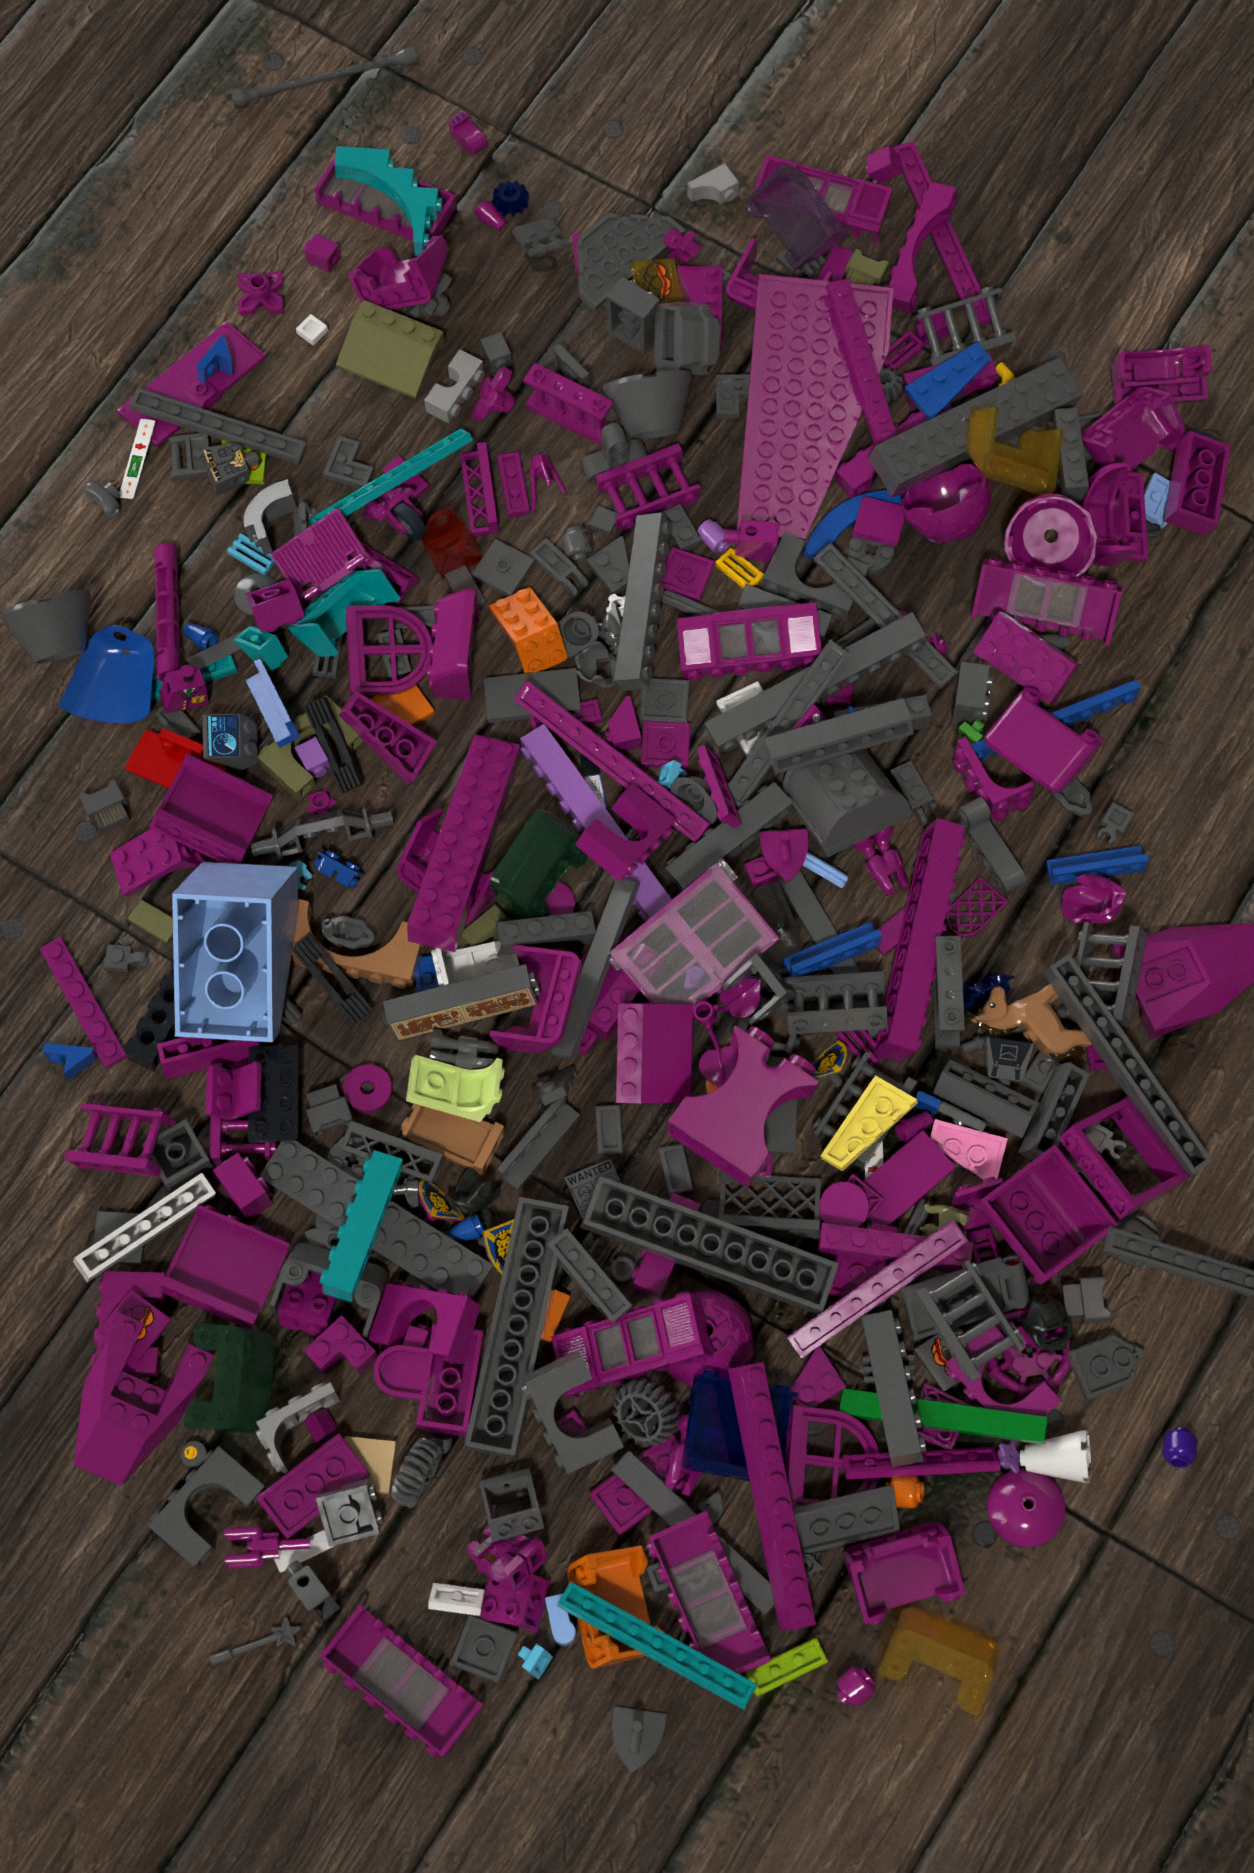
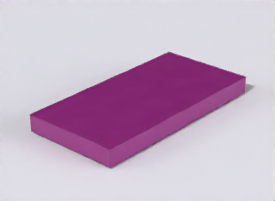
M923 1130L863 1181L884 1199L868 1218L871 1223L890 1226L956 1169V1166ZM869 1191V1199H879ZM870 1202V1211L878 1202Z
M338 1433L257 1496L256 1499L288 1540L320 1514L316 1495L341 1489L342 1485L364 1480L370 1473Z
M671 1435L666 1442L655 1447H649L636 1458L665 1484L669 1468V1457L673 1445H677L680 1442L674 1435ZM680 1472L678 1480L671 1490L673 1493L676 1494L682 1490L686 1474ZM615 1474L589 1493L591 1499L619 1536L653 1512Z

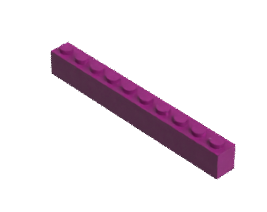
M764 1363L730 1368L728 1373L779 1630H796L813 1626L816 1623Z

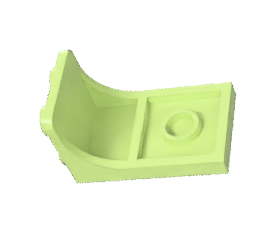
M415 1055L411 1061L406 1101L481 1122L486 1114H490L493 1105L501 1099L502 1089L499 1086L505 1069L502 1068L503 1060L497 1058L487 1068L469 1070Z

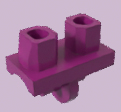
M671 229L667 231L663 238L664 244L669 249L674 250L666 257L670 261L677 258L683 264H686L701 248L693 240L696 234L690 230L682 237L678 230Z

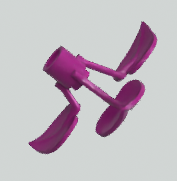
M744 979L728 991L723 989L719 999L726 1007H718L717 1005L712 1007L710 1003L704 1001L699 1002L694 1007L693 1020L697 1019L701 1025L706 1026L716 1050H708L702 1055L699 1061V1069L702 1076L718 1088L726 1083L735 1069V1059L731 1046L720 1049L711 1025L717 1020V1011L727 1012L730 1010L731 1015L738 1019L753 1015L760 1004L761 982L758 979ZM675 993L665 997L664 1000L667 1003L682 1004L690 995Z

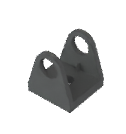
M760 954L753 956L722 985L724 991H728L758 971L774 991L775 995L771 997L772 999L748 1021L751 1026L758 1024L796 996V993L768 957Z

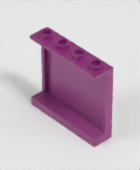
M186 754L149 828L221 863L240 864L273 795L197 757Z
M197 1204L196 1212L168 1271L160 1281L159 1292L252 1331L288 1254L290 1243L280 1235L274 1234L271 1236L264 1233V1230L259 1226L245 1225L241 1223L239 1218L233 1215L224 1216L217 1213L218 1211L212 1206Z

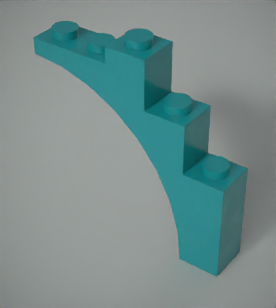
M337 146L335 157L336 178L353 180L369 185L393 200L404 212L412 227L415 256H419L425 250L429 240L427 229H431L432 220H437L438 211L442 212L443 201L438 196V188L418 187V178H414V169L394 168V159H390L389 149Z

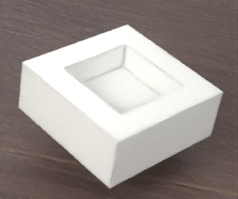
M310 314L296 328V332L314 346L328 332V327Z

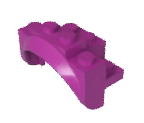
M1116 463L1104 466L1089 478V490L1082 507H1085L1092 516L1097 530L1094 565L1115 567L1122 561L1145 563L1148 560L1143 473L1131 472V463Z

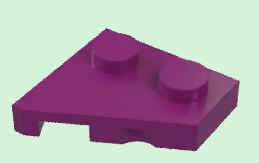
M820 1346L815 1349L789 1392L790 1397L797 1406L816 1408L842 1392L843 1389H846L845 1384Z

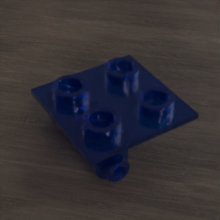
M998 972L985 976V981L977 984L973 982L964 986L963 997L966 1000L963 1001L965 1009L974 1010L982 1006L983 1003L986 1004L988 1000L986 994L989 998L990 991L996 986H1001L1005 990L1006 995L1007 991L1011 990L1007 981L1015 978L1014 975L998 974Z

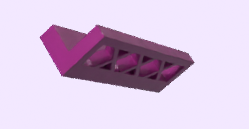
M486 442L477 443L478 451L460 453L471 536L499 533ZM479 459L480 464L473 470L466 465V460ZM474 477L482 481L477 490L469 485V482ZM477 496L485 501L480 510L472 505ZM481 516L488 521V527L475 528L474 523Z
M361 542L371 558L366 564L362 563L364 570L381 569L385 577L391 580L389 581L390 583L394 582L402 588L398 594L401 599L398 602H394L397 605H401L408 589L415 587L420 578ZM355 551L347 558L350 561L351 559L356 557L358 553Z

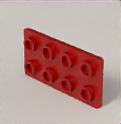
M162 728L160 734L145 730L125 765L126 771L168 789L176 777L186 754L197 757L214 767L222 769L224 772H227L228 768L203 759L202 744Z

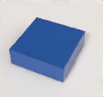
M918 1091L915 1098L918 1103L915 1107L936 1116L941 1104L940 1099Z

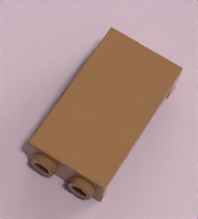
M413 1103V1113L410 1118H405L401 1126L404 1140L443 1154L445 1159L465 1168H473L476 1173L484 1176L505 1135V1127L497 1122L494 1125L484 1120L477 1122Z

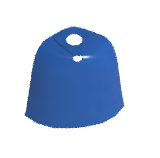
M117 625L109 626L96 632L85 647V651L82 653L58 706L73 715L100 722L132 723L144 719L150 714L154 670V649L151 642L146 637ZM122 632L128 639L125 641L118 640L114 637V633ZM122 649H129V654H124Z

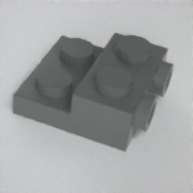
M368 1479L342 1485L341 1489L316 1495V1502L329 1547L380 1534L381 1525L384 1524L382 1510H376L374 1500H377V1492L374 1484L369 1485Z

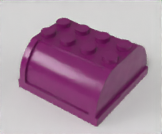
M1053 1145L981 1199L977 1206L980 1213L984 1212L1015 1254L1022 1260L1025 1267L1032 1274V1280L1036 1285L1038 1283L1042 1285L1107 1235L1109 1227L1116 1228L1118 1226L1056 1145Z

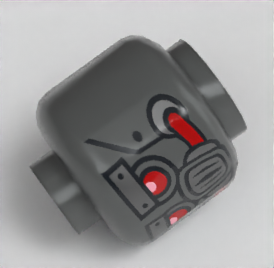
M583 526L566 529V533L562 536L565 556L574 558L575 562L586 560L587 555L591 554L594 550L590 531L584 529Z

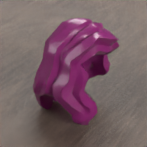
M1082 874L1077 877V882L1081 883L1080 885L1064 890L1061 903L1062 916L1078 924H1084V922L1099 924L1112 922L1121 911L1126 895L1122 887L1097 874Z

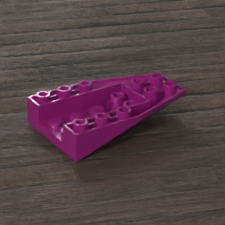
M1253 924L1175 927L1147 935L1136 999L1143 1012L1140 1020L1150 1040L1216 1015L1254 983ZM1112 945L1109 953L1110 958L1121 959L1124 957L1125 945ZM1116 968L1117 973L1120 976L1121 969Z

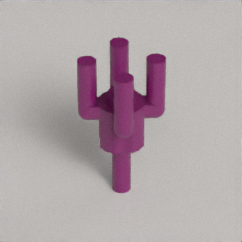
M258 1526L225 1528V1539H228L229 1543L247 1541V1553L225 1555V1565H228L229 1569L262 1567L265 1564V1559H280V1552L283 1550L311 1549L310 1538L280 1540L279 1532L264 1533Z

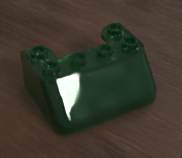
M537 809L492 874L490 886L506 914L515 920L550 916L549 906L545 899L549 893L554 891L561 875L568 870L569 864L571 867L578 869L584 866L588 860V855L575 845L580 835L550 812L543 809Z
M195 1323L193 1335L195 1345L202 1350L217 1351L212 1402H194L190 1404L185 1412L184 1427L193 1431L257 1435L255 1431L259 1430L256 1422L265 1418V1414L270 1408L276 1348L275 1339L265 1331L237 1326Z

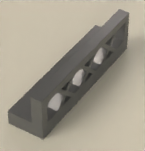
M565 1097L554 1101L497 1168L499 1178L517 1192L579 1120L580 1114L567 1105Z
M353 1121L350 1122L340 1146L341 1150L365 1159L372 1157L373 1153L370 1147L376 1144L385 1147L388 1155L393 1156L398 1153L410 1157L411 1162L402 1166V1173L432 1184L438 1169L442 1168L445 1162L443 1154ZM352 1135L363 1138L365 1145L357 1149L348 1146ZM368 1149L369 1154L363 1152V1150ZM423 1161L433 1165L429 1176L420 1173L416 1164ZM414 1166L415 1171L409 1169V1167Z

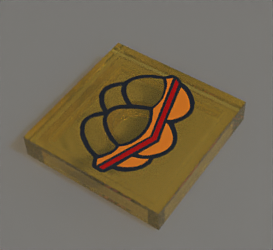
M674 258L641 260L631 263L634 282L643 290L654 293L658 297L659 303L682 301Z

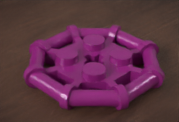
M1030 1308L1011 1310L1002 1314L1012 1330L1017 1329L1024 1340L1021 1344L1024 1349L1025 1345H1030L1031 1348L1035 1349L1032 1358H1028L1027 1354H1022V1351L1016 1352L1012 1346L1002 1352L1004 1360L1002 1365L998 1366L996 1357L987 1362L990 1379L994 1378L1016 1393L1019 1398L1029 1395L1041 1384L1025 1385L1027 1378L1041 1376L1054 1392L1058 1391V1386L1071 1368L1068 1359V1351L1072 1350L1070 1340L1067 1342V1348L1062 1350L1063 1356L1057 1355L1055 1351L1049 1354L1047 1350L1040 1349L1034 1344L1033 1339L1026 1334L1022 1326L1016 1327L1012 1320L1026 1318ZM997 1324L996 1327H997L1000 1331H1002V1329H1001V1327L999 1326V1324ZM1063 1326L1054 1329L1055 1332L1050 1335L1045 1332V1342L1062 1337ZM1053 1361L1061 1363L1051 1378L1046 1371ZM1006 1369L1014 1371L1020 1377V1382H1016L1003 1373V1371Z

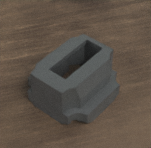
M686 301L658 304V310L655 314L654 352L657 372L684 370L691 372L692 375H708V368L715 365L719 358L720 324L717 318L710 314V305Z

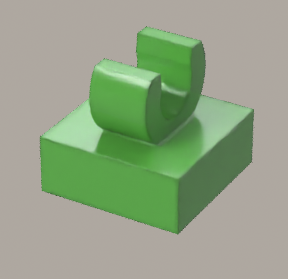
M978 719L972 726L964 722L958 729L957 738L962 739L966 737L970 745L983 739L982 732L984 730L982 728L985 725Z

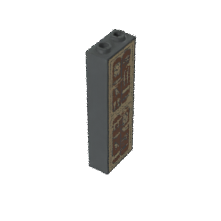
M525 964L383 1001L387 1024L396 1040L400 1041L431 1033L433 1029L443 1030L538 1005L537 996L541 995L534 972H529Z

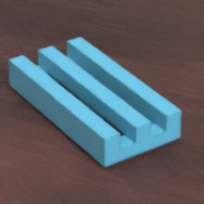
M241 533L238 536V540L232 543V548L229 547L227 550L229 555L264 575L275 564L270 554L264 555L261 547L256 548L255 543H251L249 538ZM243 544L249 546L250 548L254 549L255 551L259 552L260 554L264 555L265 557L259 555L258 553L254 552L253 550L249 549L248 547L244 546ZM240 549L241 551L250 555L252 558L265 564L266 567L264 568L263 566L259 565L258 563L239 553L237 550Z

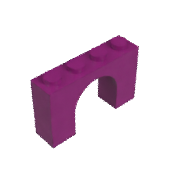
M634 784L621 794L611 810L635 829L639 836V841H629L619 837L596 819L584 830L575 844L619 882L626 875L631 877L638 869V863L641 865L645 863L651 855L649 852L652 851L654 853L663 843L661 839L666 841L672 835L674 829L671 827L677 820Z
M104 1271V1278L99 1281V1293L102 1294L101 1303L97 1304L96 1309L99 1328L131 1289L149 1303H167V1295L159 1292L160 1281L163 1275L166 1274L156 1272ZM95 1328L94 1343H97L96 1353L92 1354L91 1366L106 1335L99 1331V1328ZM150 1347L140 1361L129 1354L122 1371L134 1377L160 1378L162 1352L157 1347Z
M398 1282V1285L387 1283L368 1341L384 1350L392 1346L402 1345L409 1325L412 1324L414 1319L423 1311L435 1308L437 1312V1325L428 1352L440 1360L462 1364L481 1306L472 1300L473 1296L463 1292L453 1295L452 1292L444 1289H438L435 1292L422 1285H418V1288H413V1286L404 1282Z
M994 1326L970 1341L964 1350L969 1358L971 1356L976 1357L1006 1337ZM953 1357L945 1363L949 1367L946 1372L955 1382L960 1379L966 1386L963 1389L966 1395L973 1402L977 1399L983 1405V1408L1044 1417L1062 1401L1044 1380L1023 1400L1013 1404L1000 1403L991 1398L983 1386L982 1373L986 1363L980 1366L981 1369L978 1371L980 1377L972 1382H968Z

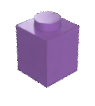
M316 737L295 747L301 765L313 778L322 777L328 770H331L329 761Z

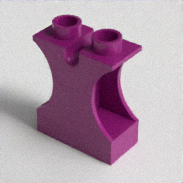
M735 1026L730 1040L735 1059V1069L732 1075L720 1088L709 1094L698 1097H685L669 1119L666 1134L749 1189L765 1166L769 1155L764 1140L765 1121L776 1108L788 1101L799 1098H812L819 1081L812 1077L816 1072L813 1065L796 1054H791L788 1060L783 1059L775 1068L769 1067L766 1063L771 1048L775 1044L773 1039L756 1027L751 1026L745 1032Z

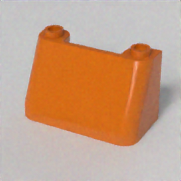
M642 1545L588 1554L568 1566V1583L573 1582L651 1625L639 1578L648 1565ZM577 1618L585 1656L592 1669L646 1656ZM653 1626L656 1629L662 1631L658 1626Z

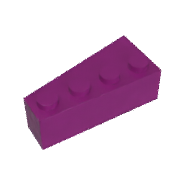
M678 266V290L682 294V300L710 305V314L717 318L720 324L721 345L722 266Z
M358 691L350 695L339 714L349 727L407 785L415 780L437 742Z

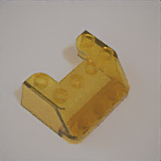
M998 407L971 411L966 452L987 479L1039 496L1052 494L1056 487L1063 430L1025 431L1021 435L1019 449L994 441L999 412Z
M908 1607L901 1612L875 1678L881 1680L883 1676L890 1680H900L905 1677L912 1660L959 1679L962 1683L957 1693V1704L960 1709L971 1714L969 1719L975 1721L980 1714L992 1682L1000 1651L996 1642L919 1608Z

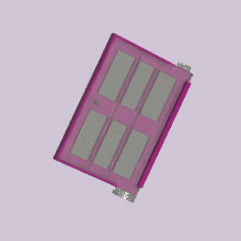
M722 858L611 950L609 954L612 957L608 960L617 971L621 968L650 1003L693 1004L694 1010L696 1004L707 1000L719 990L756 954L761 955L780 938L733 883L738 876Z

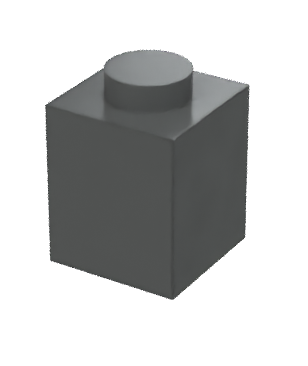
M501 332L480 339L481 352L491 373L512 365L511 352Z

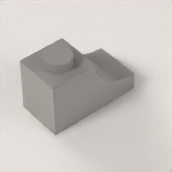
M725 163L688 182V197L692 202L699 199H712L722 204L733 200L738 195L739 182Z

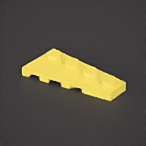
M875 1075L821 1154V1158L841 1171L845 1170L918 1103L917 1099Z

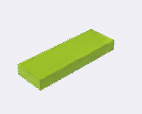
M816 1637L771 1659V1661L746 1671L745 1674L750 1681L758 1684L754 1691L756 1697L827 1664L828 1660Z

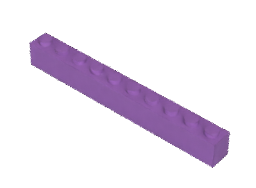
M544 724L520 738V752L526 761L530 759L534 766L532 768L538 778L543 777L547 784L545 786L551 796L556 795L560 801L558 804L565 815L569 813L573 819L571 822L578 833L581 831L583 833L591 823L598 819L616 835L628 840ZM638 863L639 867L631 877L626 875L622 880L636 881L640 885L633 905L639 910L638 916L645 923L672 899L645 863L643 865ZM611 875V878H612L613 882L615 883L616 878H614V877Z

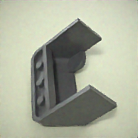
M307 1243L297 1244L292 1249L281 1270L270 1302L271 1313H277L286 1284L298 1286L306 1280L309 1271L322 1274L324 1268H329L331 1263L328 1260L330 1250ZM369 1262L366 1264L354 1296L356 1303L360 1307L370 1310L363 1331V1338L367 1343L388 1283L386 1270Z

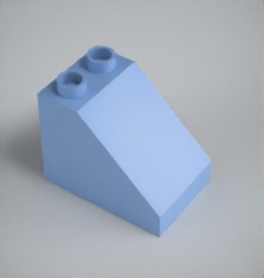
M202 862L172 893L175 1036L273 1042L280 1031L292 954L291 950L293 948L298 916V867Z

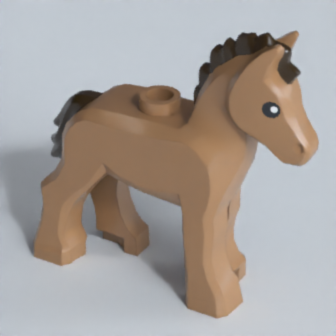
M1051 984L1042 988L1038 993L1021 998L1010 1005H1007L1005 990L1001 986H996L990 991L989 998L983 1009H978V1015L971 1019V1022L981 1027L984 1032L995 1035L1001 1033L1008 1034L1020 1026L1024 1030L1023 1035L1029 1043L1035 1044L1043 1054L1060 1062L1074 1060V1057L1081 1058V1055L1085 1054L1083 1047L1091 1045V1042L1079 1025L1071 1030L1064 1029L1057 1014L1049 1005L1059 997Z

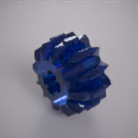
M507 179L506 184L499 182L498 188H494L492 204H494L499 213L502 212L504 217L511 214L514 218L515 213L522 215L523 209H527L529 193L526 191L524 184L519 185L517 180L510 183Z

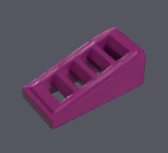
M990 1227L967 1233L968 1242L973 1243L972 1257L976 1265L980 1264L983 1260L1000 1257ZM988 1238L987 1242L975 1245L974 1241ZM991 1248L990 1251L978 1254V1251Z

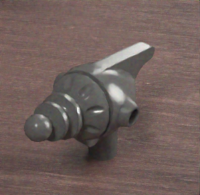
M612 603L611 611L604 616L603 622L597 623L599 628V638L603 639L606 644L611 645L610 650H613L612 655H616L615 658L617 660L622 621L617 603Z

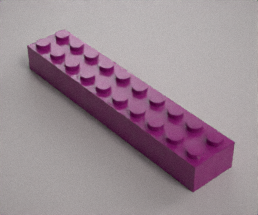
M474 734L407 924L408 942L456 952L520 762L519 744Z
M937 818L921 834L884 1007H887L888 1028L879 1029L873 1052L874 1055L883 1056V1058L901 1063L920 1049L922 1043L920 1031L925 1026L927 1020L925 1008L930 1003L932 991H929L930 985L935 980L937 969L934 968L936 962L935 938L936 936H944L947 925L944 923L945 915H948L951 908L949 897L956 885V879L953 878L961 862V858L958 855L959 850L962 849L966 837L963 835L965 826Z

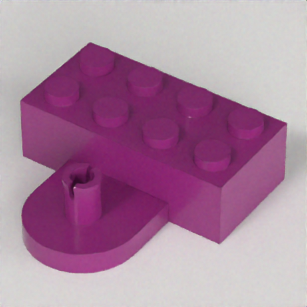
M433 1324L430 1343L437 1324ZM473 1329L462 1364L440 1360L430 1354L427 1348L405 1345L389 1347L378 1356L375 1362V1381L381 1391L388 1396L420 1401L416 1422L419 1431L466 1437L478 1386L485 1343L484 1331Z

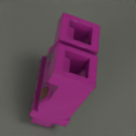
M489 1526L484 1530L485 1541L482 1544L478 1541H472L467 1546L469 1557L475 1561L478 1571L483 1574L485 1573L513 1592L530 1577L529 1573L533 1574L548 1559L541 1540L535 1537L531 1540L521 1534L493 1542ZM534 1555L537 1558L532 1563L530 1558ZM518 1573L519 1577L514 1581L513 1575Z

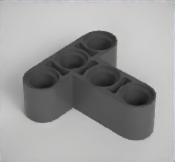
M611 423L601 430L602 450L584 457L581 460V465L589 483L595 484V475L648 454L642 440L634 439L627 442L620 424Z

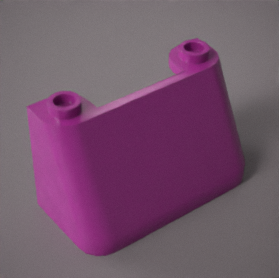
M443 236L430 238L426 245L427 248L418 257L398 261L395 253L387 247L374 249L348 274L360 302L362 303L365 300L388 310L429 302L435 295L448 253V247Z
M1145 386L1130 393L1087 428L1081 436L1085 448L1100 469L1110 464L1131 463V469L1133 470L1160 447L1169 450L1176 449L1177 442L1187 433L1172 394Z
M940 1522L922 1524L898 1533L849 1546L842 1551L861 1617L865 1624L881 1623L884 1621V1617L888 1615V1609L934 1595L939 1599H944L945 1602H952L957 1600L959 1596L966 1594L951 1536Z

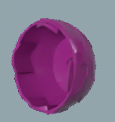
M960 464L954 469L943 471L908 488L906 496L901 500L902 510L911 527L926 539L939 544L950 543V540L957 542L974 535L985 520L991 503L990 482L986 477L985 470L974 467L972 464Z
M1045 494L1026 501L1015 512L1009 526L1006 528L1004 538L1005 552L1011 564L1012 562H1020L1028 568L1035 569L1036 566L1049 569V572L1058 574V571H1065L1071 573L1072 577H1078L1084 574L1096 556L1097 530L1092 516L1085 507L1064 495ZM1054 529L1057 531L1058 537L1055 541H1047L1044 534L1047 530ZM1022 575L1036 585L1045 587L1047 585V580ZM1054 582V586L1064 584L1060 582Z
M694 1290L690 1294L700 1297L706 1325L711 1326L713 1329V1334L709 1337L713 1357L698 1356L692 1358V1363L689 1364L675 1363L669 1365V1369L666 1371L675 1380L690 1386L692 1389L706 1391L730 1381L728 1369L750 1365L754 1355L753 1330L748 1312L734 1298L720 1291ZM655 1334V1343L657 1345L658 1354H660L657 1337Z

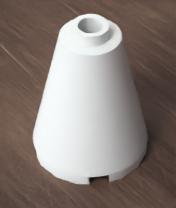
M1081 1430L1046 1439L1045 1445L1035 1443L1025 1445V1450H1020L1021 1466H1025L1028 1472L1090 1483L1091 1471H1088V1467L1091 1463L1089 1435H1087L1088 1431Z

